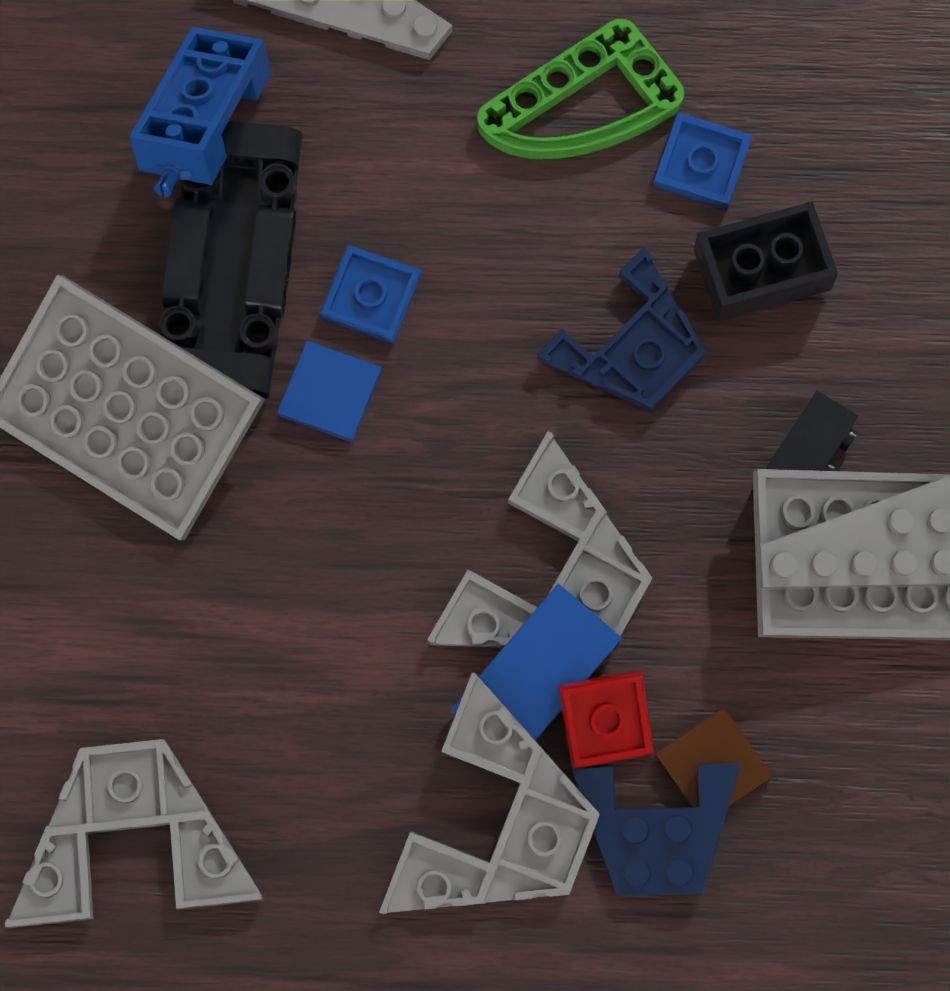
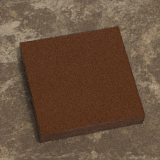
M724 707L654 755L690 807H699L698 764H741L729 807L773 777Z

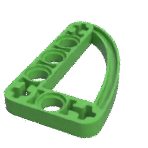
M615 19L485 103L477 114L478 131L493 147L518 157L559 159L584 155L629 140L675 115L682 107L684 88L639 29L629 20ZM617 33L621 37L627 34V44L621 41L612 44L614 34ZM609 45H611L609 49L610 56H608L607 51L605 49ZM586 51H592L599 56L600 62L594 67H586L579 62V56ZM638 60H647L653 64L654 71L649 75L642 76L637 74L632 66ZM616 65L648 105V107L617 122L579 134L538 138L514 133ZM562 72L568 77L569 82L564 87L555 88L548 83L547 78L551 73ZM659 77H661L659 82L661 90L666 95L671 92L674 93L671 103L667 99L659 101L660 90L655 84ZM529 92L536 96L538 101L534 107L524 109L517 105L515 99L519 94ZM505 104H508L510 109V112L507 114ZM492 115L495 119L503 116L501 118V126L497 127L495 124L487 126L488 116Z

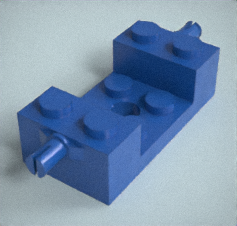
M191 27L129 136L139 171L161 175L154 187L155 192L159 196L163 197L165 195V197H169L176 182L179 180H188L208 185L213 184L227 158L221 135L241 98L258 100L271 75L263 39ZM201 91H206V93L203 95L194 96L200 93Z

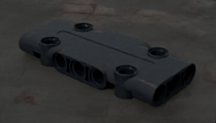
M228 121L221 134L227 158L213 184L196 186L192 184V181L182 180L181 197L175 200L162 287V305L165 310L159 320V327L162 337L260 397L267 399L270 397L275 353L279 346V320L284 317L296 227L294 204L298 198L296 186L303 134L301 131L287 126ZM276 183L288 185L282 192L275 193L269 190ZM184 323L189 325L187 332L182 335L175 336L170 334L172 328L178 324ZM257 331L269 333L268 338L261 343L250 341L251 335Z

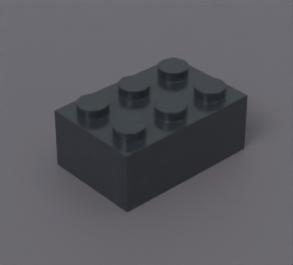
M813 201L697 233L693 251L717 322L831 291L838 276Z

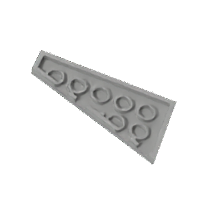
M233 0L235 4L246 7L250 4L270 10L271 14L324 30L332 28L346 32L348 37L362 40L363 37L385 44L386 48L427 60L434 56L452 33V24L416 0Z
M950 476L756 547L758 589L950 586Z

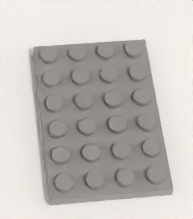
M57 275L0 377V428L181 541L185 540L265 399L65 276Z
M757 469L753 472L755 548L950 476V474ZM756 564L758 637L950 640V586L758 589Z

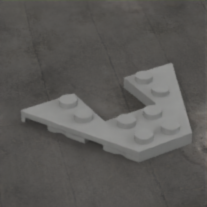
M548 431L509 497L508 504L578 541L551 591L559 583L621 636L648 589L652 577L642 562L636 558L624 536L620 535L611 522L606 510L592 490L586 486L576 467L572 466L556 443L553 434ZM467 570L428 637L427 643L441 646L503 648L537 607L478 574Z
M472 673L441 752L520 783L490 862L410 831L379 913L387 914L390 912L436 909L439 907L523 900L545 896L569 895L600 814L475 673Z
M164 739L80 748L72 765L73 770L62 788L58 798V805L49 826H46L35 851L32 866L23 879V887L9 919L5 921V927L16 928L94 919L88 834L170 825L176 909L178 910L262 901L263 896Z

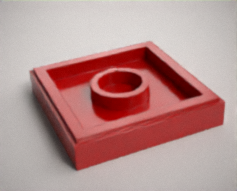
M640 670L558 685L569 764L572 769L654 754L643 674Z

